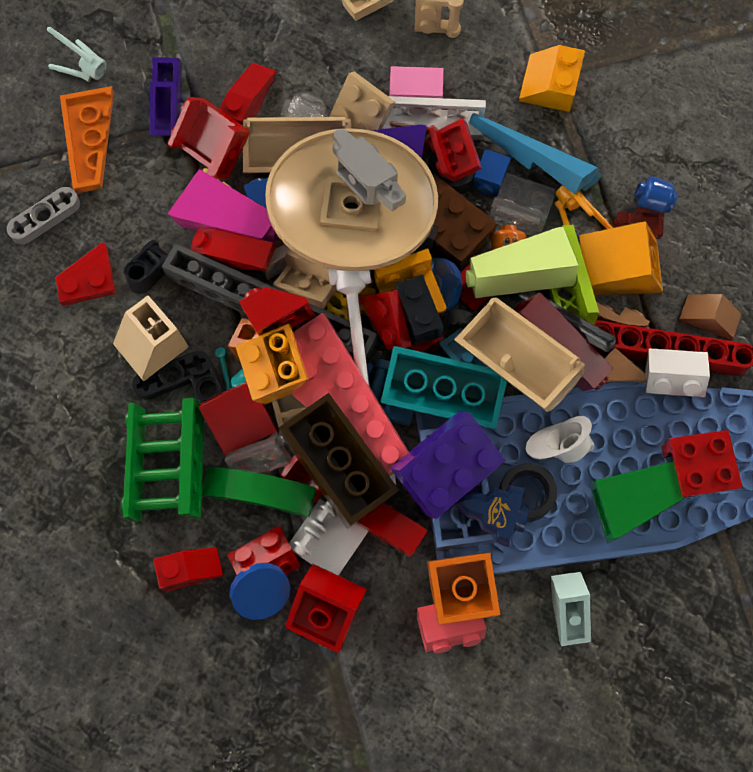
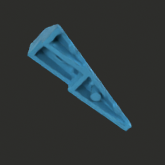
M473 113L470 117L469 123L527 169L538 165L574 194L581 189L586 191L597 183L601 177L598 167L478 114Z

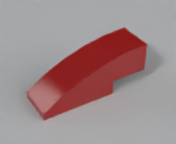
M384 503L356 522L370 534L385 544L388 543L409 558L413 557L428 533L427 529Z

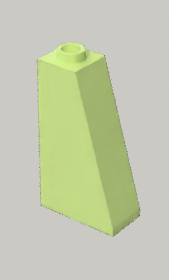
M557 227L472 257L470 270H466V283L468 287H472L475 298L575 286L579 265L564 228Z

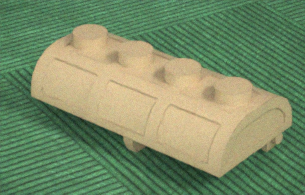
M345 117L247 118V120H243V126L251 132L243 147V173H270L277 160L291 146L320 132L339 128H351V119H345Z
M497 297L490 299L489 303L454 339L460 346L537 403L546 412L554 409L578 383L585 369V364L580 361L579 357Z

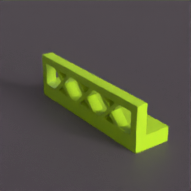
M562 225L579 266L575 286L549 289L552 302L595 325L599 309L574 225ZM562 288L572 294L573 297L570 301L558 295Z

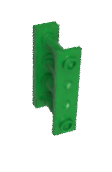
M184 398L180 411L146 414V410L136 403H129L128 413L125 416L127 443L124 497L121 500L123 518L133 522H141V511L177 509L178 514L183 517L201 519L204 416L198 407L200 402L195 398ZM181 423L182 425L179 439L145 442V425ZM179 451L181 453L180 465L177 468L143 470L144 453ZM179 481V494L176 497L142 499L143 482Z

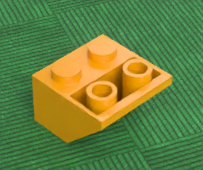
M290 324L236 345L253 401L268 404L291 395L308 381Z

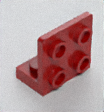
M729 430L670 438L661 446L664 458L673 457L682 497L699 496L742 488Z

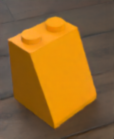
M646 221L579 235L580 249L594 295L652 294L663 292L658 243Z

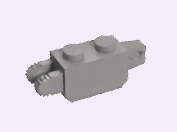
M336 129L333 134V141H335L333 153L338 158L337 175L365 204L374 205L380 201L391 211L404 205L406 195L397 183L398 173L396 168L391 163H387L379 154L377 148L369 144L362 136L356 139L346 129Z

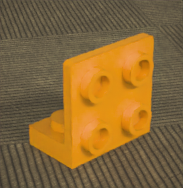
M428 249L408 255L389 266L374 269L375 282L379 292L395 290V283L423 274L438 314L446 311L447 307L431 270L432 257Z

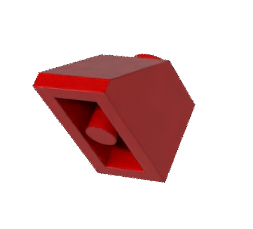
M217 547L180 551L153 559L159 589L165 592L224 576Z

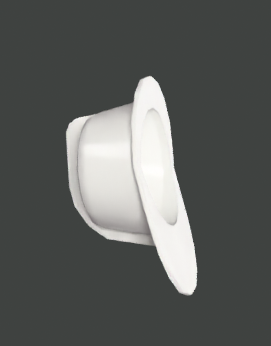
M576 416L564 422L543 428L533 434L527 441L526 452L534 459L555 457L564 463L577 462L594 449V443L589 435L592 423L585 416Z

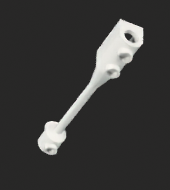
M328 268L330 285H336L337 291L347 296L354 362L369 385L358 293L366 287L365 284L371 283L370 270L342 271ZM392 474L390 478L396 485L395 474Z

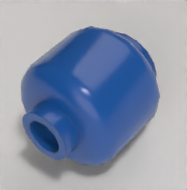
M655 176L649 177L645 182L640 181L634 193V197L637 198L638 208L656 216H661L665 212L669 213L674 207L678 196L672 183Z

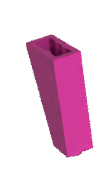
M200 169L168 212V215L177 225L196 231L198 228L220 229L273 243L280 239L270 223L265 207Z

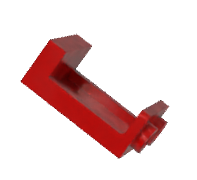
M188 97L181 107V114L171 131L168 145L172 148H182L208 167L206 173L215 179H228L251 131L206 99Z

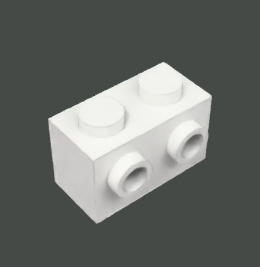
M648 349L645 367L646 393L705 397L710 378L708 352Z

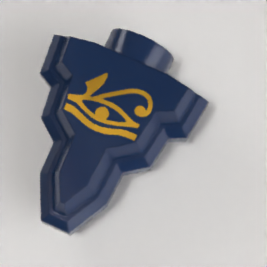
M509 486L506 490L492 489L487 494L474 491L468 492L454 504L466 517L478 520L481 529L493 535L494 542L508 548L511 545L515 531L524 532L530 508L523 507L526 488Z

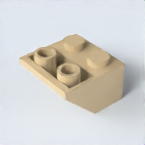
M146 296L125 312L113 343L143 381L189 347L179 330L149 296Z

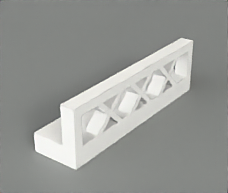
M388 96L395 101L394 106L396 108H392L382 129L396 128L389 125L390 121L410 125L422 124L428 127L434 125L439 130L463 118L468 124L472 139H483V133L472 126L469 120L473 113L484 117L486 100Z

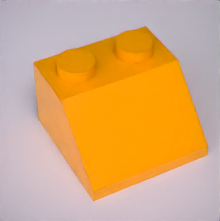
M557 45L530 54L519 101L570 113L585 50Z

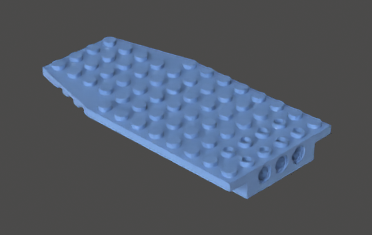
M614 382L606 383L598 390L592 389L583 392L578 387L573 388L554 409L548 412L525 394L503 397L497 429L481 428L506 461L469 492L474 491L487 494L492 489H499L505 474L514 466L523 463L537 464L545 468L554 478L557 487V498L552 509L540 520L526 522L523 533L515 531L509 548L494 542L493 535L483 531L478 520L466 517L455 505H452L437 519L430 517L437 560L490 552L494 575L676 550L753 518V391L723 387L721 389L707 388L705 397L646 393L645 383ZM415 412L419 444L449 419ZM576 416H585L590 419L592 428L589 435L594 443V449L579 461L564 463L555 457L534 459L527 454L525 449L526 443L537 431ZM729 430L742 488L687 497L616 541L607 544L590 489L595 480L672 462L673 457L664 458L661 446L670 438ZM522 476L513 481L511 486L526 488L523 507L532 510L542 504L545 491L538 479L532 476Z

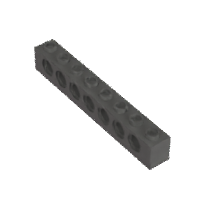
M176 243L162 265L168 280L243 314L246 313L239 301L244 299V295L255 288L262 289L264 287L276 289ZM310 304L315 317L321 313L327 316L350 356L354 357L350 321ZM310 319V320L306 321L305 323H303V324L297 326L296 328L292 329V331H293V332L296 331L297 329H299L300 327H302L303 325H305L306 323H308V322L311 321L312 319ZM362 327L366 362L369 363L377 347V333Z

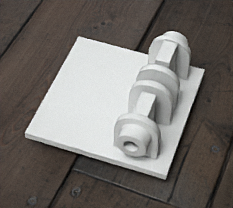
M320 499L311 511L310 517L306 518L289 545L295 554L311 565L315 564L339 576L368 531L357 523L347 529L329 502H324Z

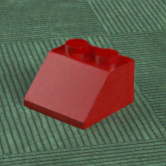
M268 287L252 289L244 295V299L239 301L259 336L287 324H290L291 328L294 329L315 317L306 297Z
M312 564L299 585L284 628L339 654L367 589Z

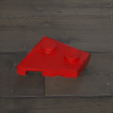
M105 242L100 243L55 277L59 302L62 306L116 294L108 247Z
M398 290L359 297L387 350H393L394 346L401 348L412 346Z

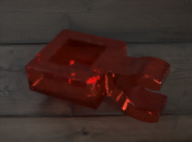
M637 207L634 214L618 212L617 218H614L613 228L646 221L654 237L661 239L663 236L664 212L644 207Z

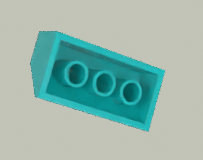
M394 346L381 404L450 419L457 412H470L481 427L496 430L507 380L489 367Z

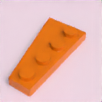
M112 86L60 96L72 186L76 194L102 189L114 98Z

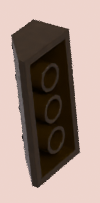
M329 393L279 427V434L347 529L399 491L398 487Z

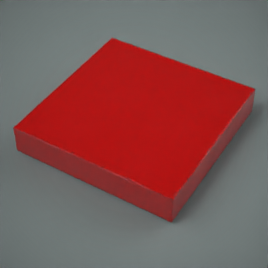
M247 381L200 403L198 406L225 456L277 432V427L265 405L252 400Z

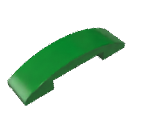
M208 468L202 487V497L228 502L229 500L244 502L310 517L317 488L254 472L226 468Z

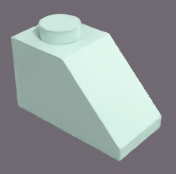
M581 572L551 576L552 603L561 646L591 642L590 593Z

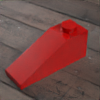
M252 63L228 90L219 109L242 126L243 120L255 118L277 74L276 70Z
M198 228L193 237L190 250L232 269L267 271L277 245L273 242L220 229Z

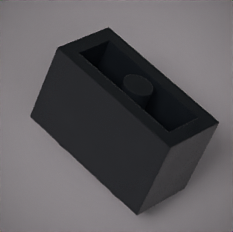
M423 274L395 283V290H398L406 324L414 345L418 346L442 337L443 324Z

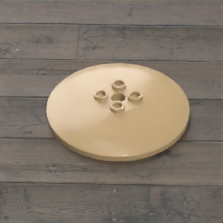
M346 128V131H349L356 139L362 136L369 144L374 145L386 162L391 163L396 168L398 173L397 183L406 195V202L394 211L388 209L380 201L374 205L365 204L337 175L338 158L333 153V145L335 143L333 141V134L336 129L311 135L297 142L283 153L273 166L268 177L265 194L266 209L270 223L279 238L292 251L304 259L323 267L342 271L378 269L396 263L410 255L425 241L433 228L438 208V192L434 177L419 155L402 142L382 133ZM352 202L356 203L359 207L348 209L344 205Z

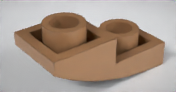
M596 302L599 309L597 317L599 321L644 328L650 322L637 310H630L625 307L619 316L610 306Z

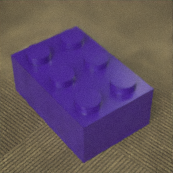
M457 412L390 469L427 516L437 519L506 460L470 412Z

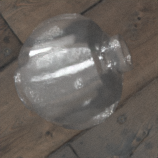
M310 91L296 93L292 100L286 99L280 117L328 116H326V105L323 99ZM293 126L290 128L293 134L301 137H309L316 132L310 126Z

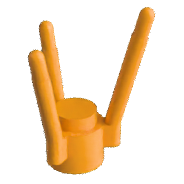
M562 185L556 191V196L559 200L555 202V205L560 212L563 225H570L565 208L572 211L581 206L589 216L593 215L606 229L613 228L584 197L580 190L574 194Z

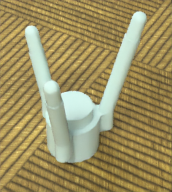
M47 27L49 33L81 56L79 67L82 72L54 64L48 65L50 69L80 77L87 82H90L92 78L99 80L104 75L107 68V63L104 59L97 56L79 39L76 40L78 45L76 46L53 28Z

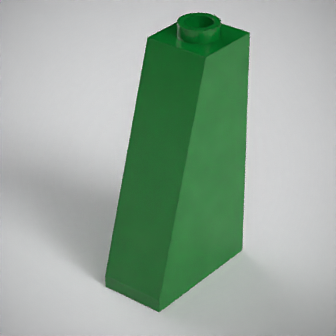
M674 461L595 480L590 486L607 544L616 541L685 499L681 495Z

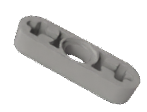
M59 188L11 219L7 225V233L15 243L27 244L75 213L80 207V199L72 188ZM65 197H67L71 201L67 205L63 202V199ZM53 204H55L56 207L59 209L58 212H56L53 208ZM41 211H51V215L46 221L37 220V216ZM30 219H32V221H33L34 224L36 225L35 227H33V226L30 224V222H29ZM22 226L25 232L20 235L17 229Z

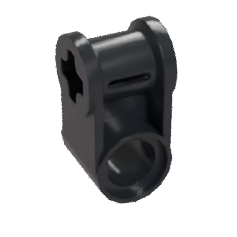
M156 240L149 241L124 267V277L129 288L135 293H146L165 275L162 265L169 254L159 247V243ZM144 274L141 279L133 280L136 275Z

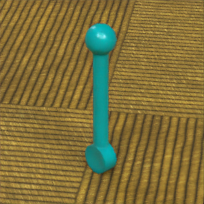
M219 347L216 349L215 355L220 359L226 390H229L232 386L225 359L227 357V350Z

